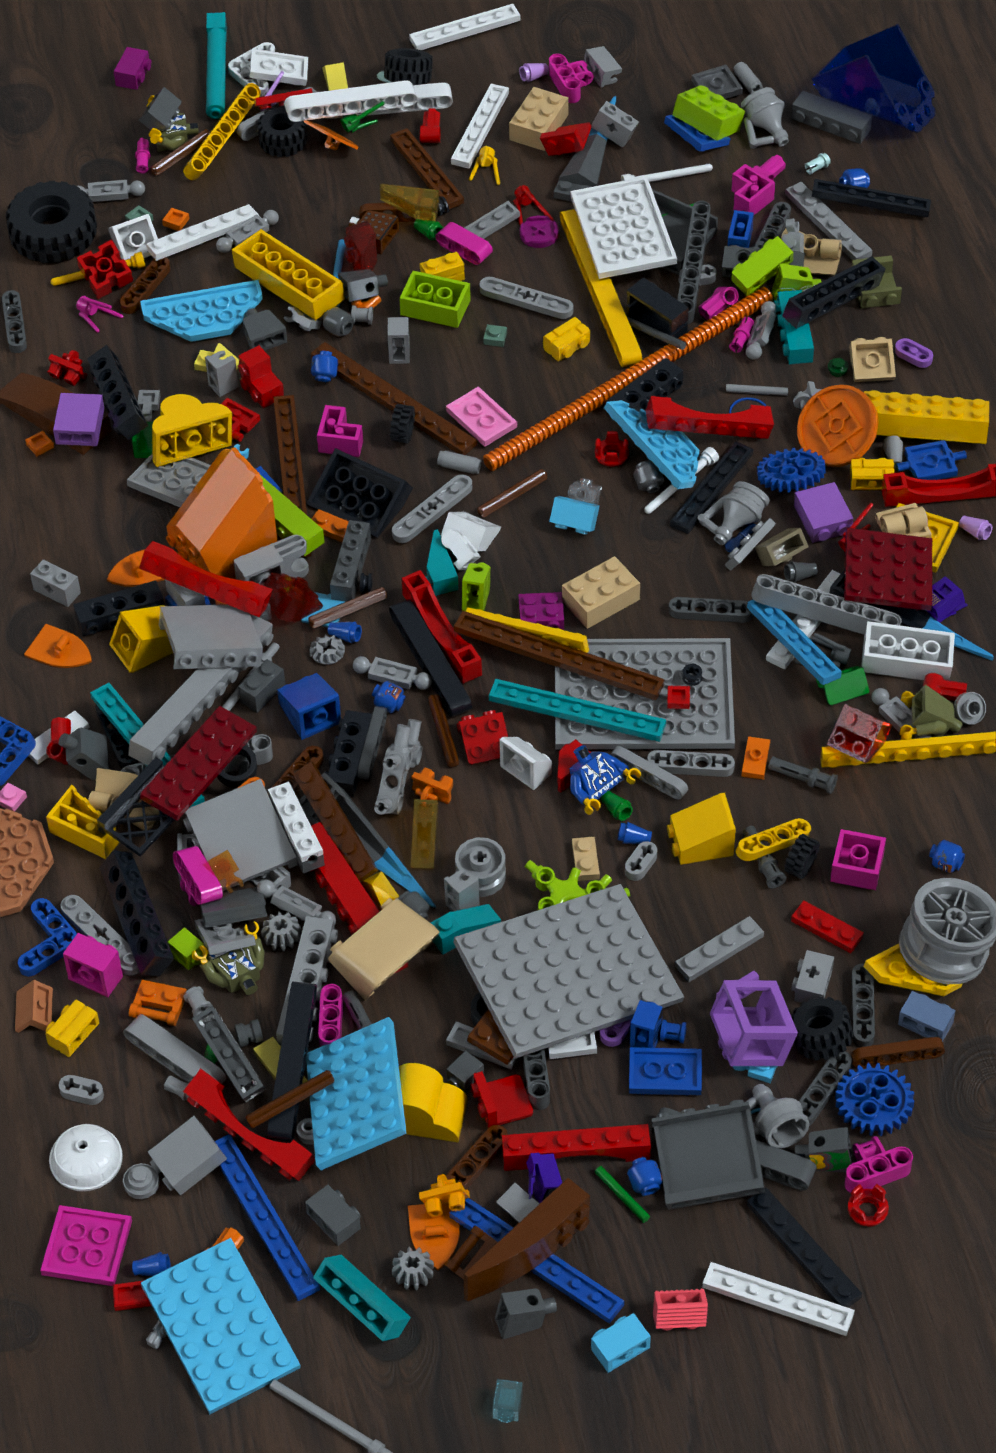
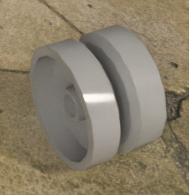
M480 837L467 840L461 844L456 851L455 868L456 872L465 869L466 874L461 876L460 880L466 881L469 877L475 875L479 879V897L493 895L502 888L506 878V859L503 848L494 840Z

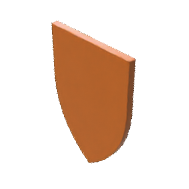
M304 120V123L328 135L325 142L326 148L337 150L342 142L358 149L355 143L329 128Z
M141 550L119 561L109 573L107 581L119 586L134 587L156 580L159 582L165 579L139 569L144 550Z
M48 624L44 625L24 653V656L58 668L79 667L92 662L90 652L80 638Z
M449 1203L442 1205L443 1214L437 1217H431L427 1213L425 1204L408 1205L410 1235L413 1246L416 1250L420 1247L422 1253L428 1252L430 1260L434 1262V1268L439 1271L448 1259L452 1257L457 1248L460 1235L459 1223L449 1217V1212L451 1211Z

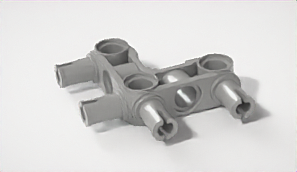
M408 719V725H397L394 743L387 748L383 760L382 778L375 803L376 806L374 807L377 814L392 813L399 815L401 811L408 770L410 767L414 768L418 765L422 756V746H420V741H418L422 721ZM390 775L397 778V786H393L390 783Z

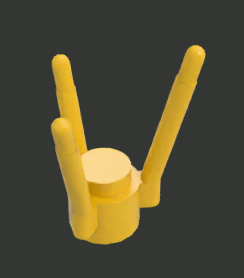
M484 146L480 149L479 157L476 158V163L469 177L470 181L473 180L480 164L481 167H488L492 164L496 184L500 185L497 167L498 159L494 157L495 151L493 148Z

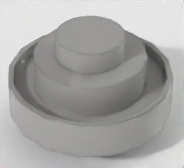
M964 692L956 698L954 714L963 724H976L984 718L986 704L980 694Z
M140 1163L133 1165L127 1169L123 1176V1185L126 1193L135 1199L149 1198L159 1188L158 1172L148 1164Z

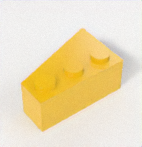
M73 785L68 788L46 816L50 833L104 859L119 844L109 834L104 835L98 831L97 819L102 813L99 810L96 811L89 801L77 792Z

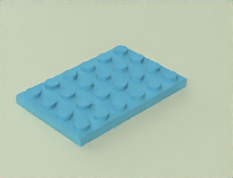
M389 1017L307 1053L308 1080L326 1070H329L334 1077V1083L310 1096L316 1166L320 1170L407 1134L394 1022Z
M231 1238L141 1282L142 1289L209 1415L269 1385L273 1380H278L300 1369L301 1365Z

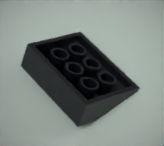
M335 448L306 504L347 521L370 523L371 535L378 538L404 507L413 487L407 481Z

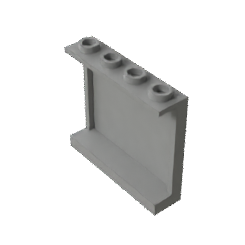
M230 605L160 606L158 625L160 630H166L174 653V669L261 666L263 647L249 613Z
M261 779L193 806L185 812L184 825L187 831H192L195 837L191 839L192 843L201 850L220 882L222 892L284 865H288L289 869L297 866L296 855Z

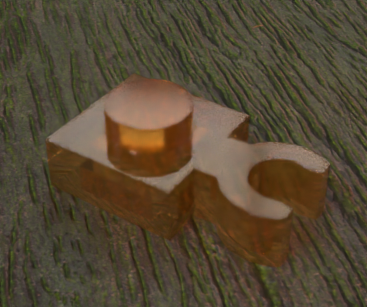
M228 850L207 861L218 881L220 882L223 879L227 881L226 889L230 894L233 893L230 887L232 882H238L241 888L244 887L242 879L234 875L235 872L239 871V868Z

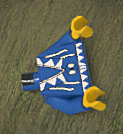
M585 745L573 751L578 762L570 767L569 770L571 774L570 791L582 805H586L584 811L588 815L593 813L592 807L596 811L600 809L601 804L597 799L624 779V775L629 784H635L636 782L630 775H635L637 778L641 777L639 769L632 768L629 770L626 764L606 752L589 753Z

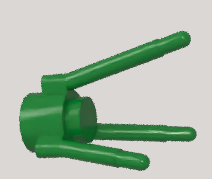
M382 101L358 116L356 114L342 115L343 118L340 119L343 128L347 132L351 131L353 133L358 129L377 123L378 120L374 119L359 124L360 119L383 106L385 102Z

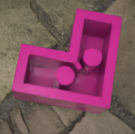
M744 164L732 174L731 191L734 192V210L753 212L754 215L774 200L775 182Z
M325 405L317 433L318 452L332 454L336 448L353 457L360 456L363 445L362 425L347 423L346 407Z

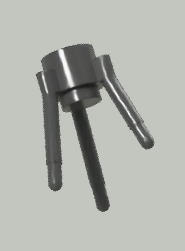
M818 633L810 637L812 641L832 649L830 658L834 659L832 662L838 668H840L841 664L847 665L852 649Z

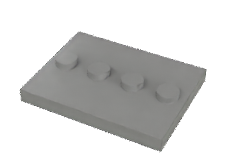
M151 454L127 479V486L181 507L211 465L190 457L156 467Z

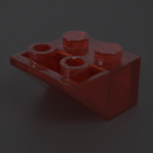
M368 221L347 227L346 237H344L347 251H345L347 261L353 264L354 271L365 269L373 271L377 263L376 233Z
M271 573L263 585L273 589L269 604L280 620L297 622L323 607V604L318 599V595L309 588L308 582L302 577L295 578L284 573Z
M845 704L827 745L861 762L867 763L884 745L893 724L854 706Z

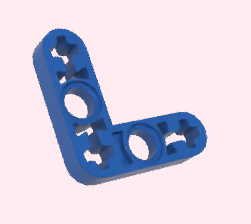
M0 716V742L7 745L0 753L1 786L36 746V741L29 731ZM14 730L10 737H4L6 732ZM16 755L13 761L6 762L9 756Z
M44 898L37 899L32 903L31 912L33 918L47 933L49 938L19 957V971L27 977L36 975L61 959L64 951L71 943L67 940L64 941V939L73 940L77 935L76 931L53 904ZM38 909H46L48 916L45 917V914L41 910L38 911ZM54 921L61 923L56 929L48 927ZM45 949L55 950L50 956L42 954ZM28 962L29 964H33V966L29 967L28 965H25V963Z

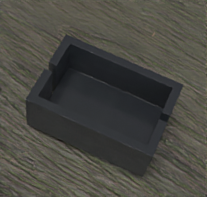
M644 277L627 290L628 305L626 317L633 318L677 339L688 332V307L684 303L679 302L669 293L663 291ZM657 339L658 341H660V342L663 343L664 345H668V343Z

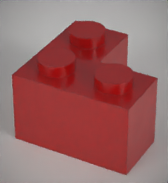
M260 345L238 355V370L241 375L240 385L251 394L254 402H258L265 408L274 403L273 397L284 396L283 383L272 372L270 356Z

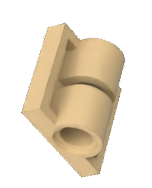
M916 503L878 512L875 515V519L882 532L931 538L932 536L928 527L926 511L922 506L918 507Z

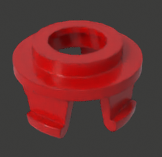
M607 431L605 440L600 441L599 438L596 439L595 458L605 466L623 464L629 457L628 439H624L623 442L619 440L617 431Z
M859 1184L851 1191V1197L848 1201V1213L856 1223L863 1226H876L886 1219L889 1205L885 1198L886 1191L884 1188L876 1184L873 1189H863ZM871 1203L876 1207L877 1212L873 1216H865V1212L859 1208L860 1205Z

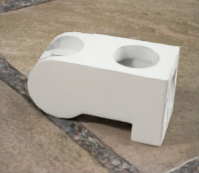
M447 530L442 534V544L446 548H450L458 559L454 562L458 570H466L469 563H474L481 557L461 531Z

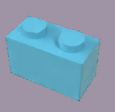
M557 496L554 498L549 522L555 523L557 528L567 529V527L576 528L575 532L587 534L588 531L595 530L600 505Z
M633 1313L628 1317L623 1316L619 1318L613 1326L606 1330L601 1329L597 1331L591 1338V1350L609 1373L649 1349L651 1336Z

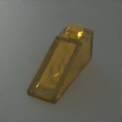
M380 184V197L382 201L415 219L436 221L440 204L439 190Z
M414 799L411 868L434 869L439 810L437 800Z

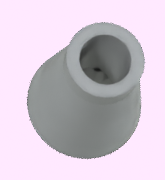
M889 436L884 439L882 447L887 458L894 459V468H896V463L902 462L903 441L898 436Z

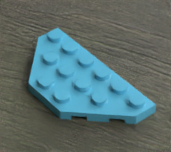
M259 280L142 300L140 304L144 321L192 342L231 335L243 322L246 312L251 308H255L263 300Z
M622 400L606 403L604 409L610 417L618 423L623 432L629 435L635 445L640 447L647 458L659 468V471L671 481L674 487L677 489L693 487L696 482L695 473L698 468L697 457L700 450L683 432L648 429L645 410L640 409L638 412L635 409L629 408V403Z

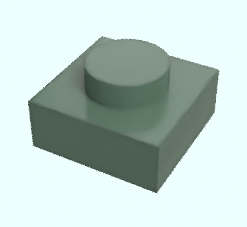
M138 205L125 215V220L129 221L149 214L151 221H153V214Z
M487 324L483 338L484 345L504 347L507 327Z

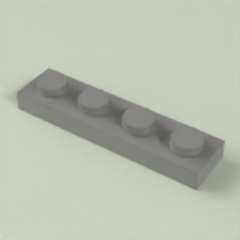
M749 916L676 960L675 967L688 982H691L763 938L764 931Z

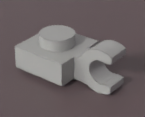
M794 218L786 219L788 234L782 235V241L792 251L804 253V234L799 232V222H795Z
M288 307V310L292 311L293 315L292 317L284 316L285 321L297 322L300 324V328L307 331L320 329L321 321L318 319L315 321L305 313L300 312L296 307Z
M139 390L138 404L146 422L152 421V410H159L160 390Z

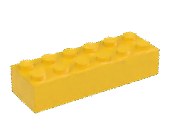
M262 229L232 249L236 269L253 280H259L262 286L315 321L323 316L327 310L345 300L341 280Z
M876 390L864 391L877 410L878 431L876 435L980 444L987 443L989 401L982 399L969 400L961 397L944 398L938 395H907L898 392L882 393Z

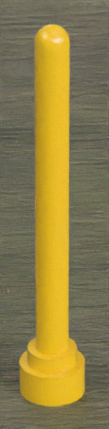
M142 252L134 253V256H130V259L125 260L129 267L133 266V268L137 267V269L145 267ZM79 271L52 278L51 284L57 286L84 279V276Z

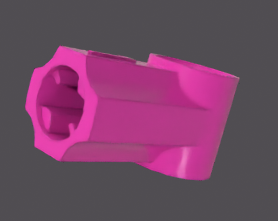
M775 155L762 166L756 165L753 169L774 180L785 169L786 163L781 156Z
M733 287L716 288L713 295L698 306L700 315L706 320L717 316L727 306L733 305L738 301V291Z

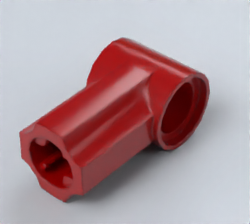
M429 108L424 112L423 125L420 127V143H440V112L435 108Z
M929 673L924 677L923 686H929L950 701H955L960 694L967 690V683L944 680L941 675L936 673Z
M57 717L51 721V742L47 746L46 753L48 757L68 765L66 761V748L59 745V738L64 733L71 734V720Z

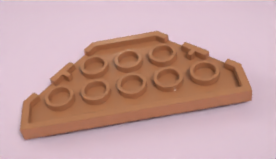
M0 808V917L22 911L54 864L42 822L34 819L33 821L23 818L22 814L7 808L5 810Z

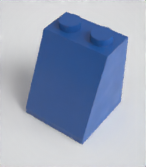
M318 673L305 676L301 680L277 689L278 702L301 740L339 724L341 718L339 695Z

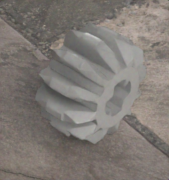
M279 911L277 916L270 914L269 920H264L261 933L267 946L272 945L274 951L281 947L284 952L287 946L293 949L294 942H299L301 926L298 924V919L291 917L289 912L282 915Z
M409 1246L407 1253L399 1251L398 1258L393 1259L392 1275L396 1277L398 1285L404 1283L406 1290L411 1285H414L416 1290H418L419 1284L427 1286L428 1279L433 1277L434 1262L430 1260L428 1252L422 1253L420 1247L416 1251H412Z

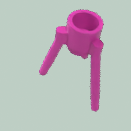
M86 296L80 297L77 301L76 308L80 311L79 316L84 318L97 333L100 331L99 328L88 317V315H94L97 309L123 318L122 314L111 310L112 306L90 299Z

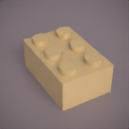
M533 87L509 122L510 140L545 151L540 140L541 133L556 131L557 128L561 127L568 116V97Z
M615 556L562 585V602L587 629L640 600V582Z

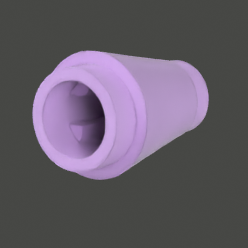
M525 63L519 68L520 78L522 81L531 82L549 73L546 63Z
M963 516L960 519L959 527L978 540L988 539L992 532V524L988 520Z

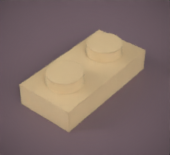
M595 837L572 838L575 868L581 870L578 881L600 879Z

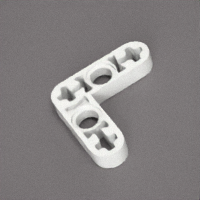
M269 42L262 43L253 48L275 52V46ZM251 49L229 62V74L243 87L248 83L256 84L261 91L259 97H264L269 91L267 80L244 79L250 76V61L248 59H251Z

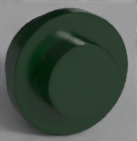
M834 358L828 363V370L835 377H842L848 371V362L842 358Z

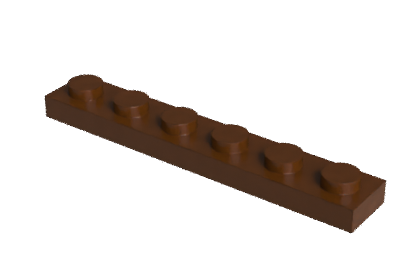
M408 128L390 135L391 142L438 199L443 196L448 203L449 209L464 204L462 194Z
M310 761L295 772L293 776L331 839L360 883H362L377 872L378 868L317 767Z

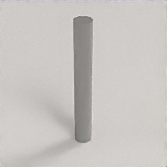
M726 384V392L788 396V388Z

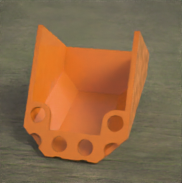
M235 447L224 449L219 453L166 526L168 534L166 540L171 547H175L178 550V554L206 571L231 579H236L234 559L277 542L273 500L265 490L259 472L253 468Z

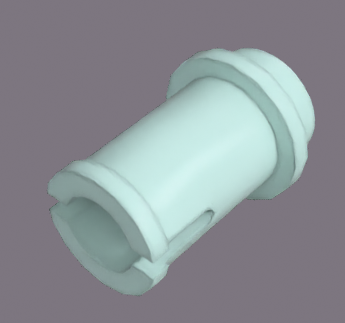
M820 153L817 158L805 163V169L812 167L806 170L807 173L811 175L821 168H827L830 164V158L826 153Z

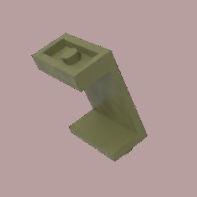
M892 255L874 257L886 270L878 287L868 291H861V296L858 297L860 307L868 308L900 304L902 288L896 287L894 281ZM868 258L852 260V266Z

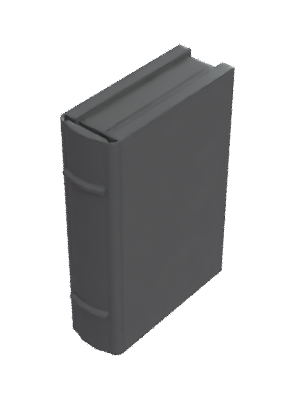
M257 887L223 893L222 899L200 905L205 928L267 917L263 893L257 892Z

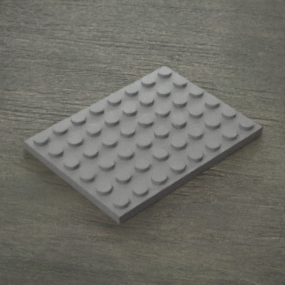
M730 638L587 639L589 654L665 679L664 686L656 701L555 666V693L666 719V727L661 741L658 742L555 717V749H561L565 744H570L575 739L582 745H585L587 749H615L617 746L625 749H735ZM697 664L702 668V680L698 685L690 686L684 683L682 671L686 665ZM668 686H690V709H667Z
M621 884L457 936L453 941L514 1058L633 1019L640 1000L654 1002L666 1008L680 1003L684 999V995Z

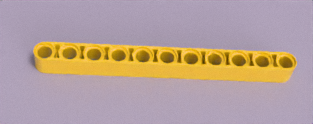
M575 209L561 211L560 221L619 364L621 367L635 365L642 360V353L610 277L598 278Z

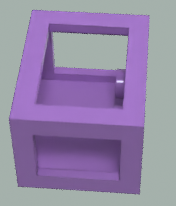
M723 981L710 1011V1016L719 1036L718 1045L721 1049L723 1048L722 1055L724 1059L728 1060L730 1066H783L798 1032L777 981ZM737 991L763 992L756 1007H743ZM727 999H729L732 1007H724Z

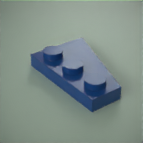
M673 115L665 116L664 123L698 151L703 152L727 146L730 143L731 138L729 137L716 141Z

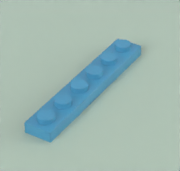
M755 600L748 601L747 608L822 685L841 678L842 671L781 609L758 603Z

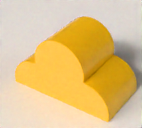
M186 394L172 395L162 401L160 416L152 424V460L156 467L232 446V412L226 406L218 403L202 404L197 398Z
M418 1063L400 1065L399 1073L406 1133L408 1135L458 1143L468 1103V1097L465 1092L454 1085L443 1083L442 1075L429 1066Z

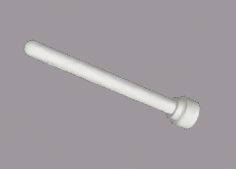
M711 164L636 177L631 174L621 175V181L647 176L649 182L710 172L713 167Z
M707 447L701 453L695 474L703 467L713 465L719 460V455L715 449ZM671 484L644 508V512L646 514L652 513L678 489Z

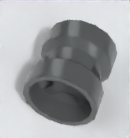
M258 1019L251 1020L247 1025L243 1023L234 1025L240 1048L247 1046L249 1042L256 1044L263 1042Z

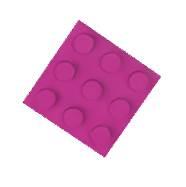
M59 1205L40 1270L41 1275L112 1286L116 1282L132 1224V1217Z

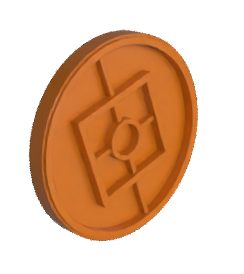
M849 385L829 386L813 395L804 405L797 424L798 441L804 452L810 449L811 453L817 452L818 456L822 455V459L825 460V466H846L851 464V459L861 458L873 444L878 431V414L871 399L861 390Z

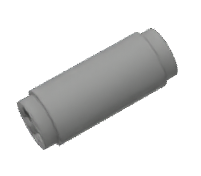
M739 62L734 66L735 75L749 93L752 94L763 88L762 83L747 64Z
M440 451L437 465L470 474H479L482 463L476 457L450 451Z

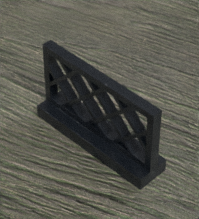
M157 757L97 819L99 832L104 835L109 834L140 857L175 820L167 814H162L160 810L159 815L146 816L145 807L153 806L140 799V793L164 768L163 761ZM133 808H142L143 816L129 818V812ZM160 820V827L158 829L147 830L146 821ZM144 822L145 831L131 832L130 823ZM127 823L128 832L118 833L114 830L117 824ZM145 836L146 842L139 848L132 843L131 837Z

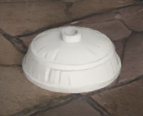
M93 1124L77 1125L63 1132L54 1143L49 1156L50 1169L54 1178L68 1189L75 1191L95 1190L108 1184L119 1172L123 1159L122 1149L117 1138L106 1129Z

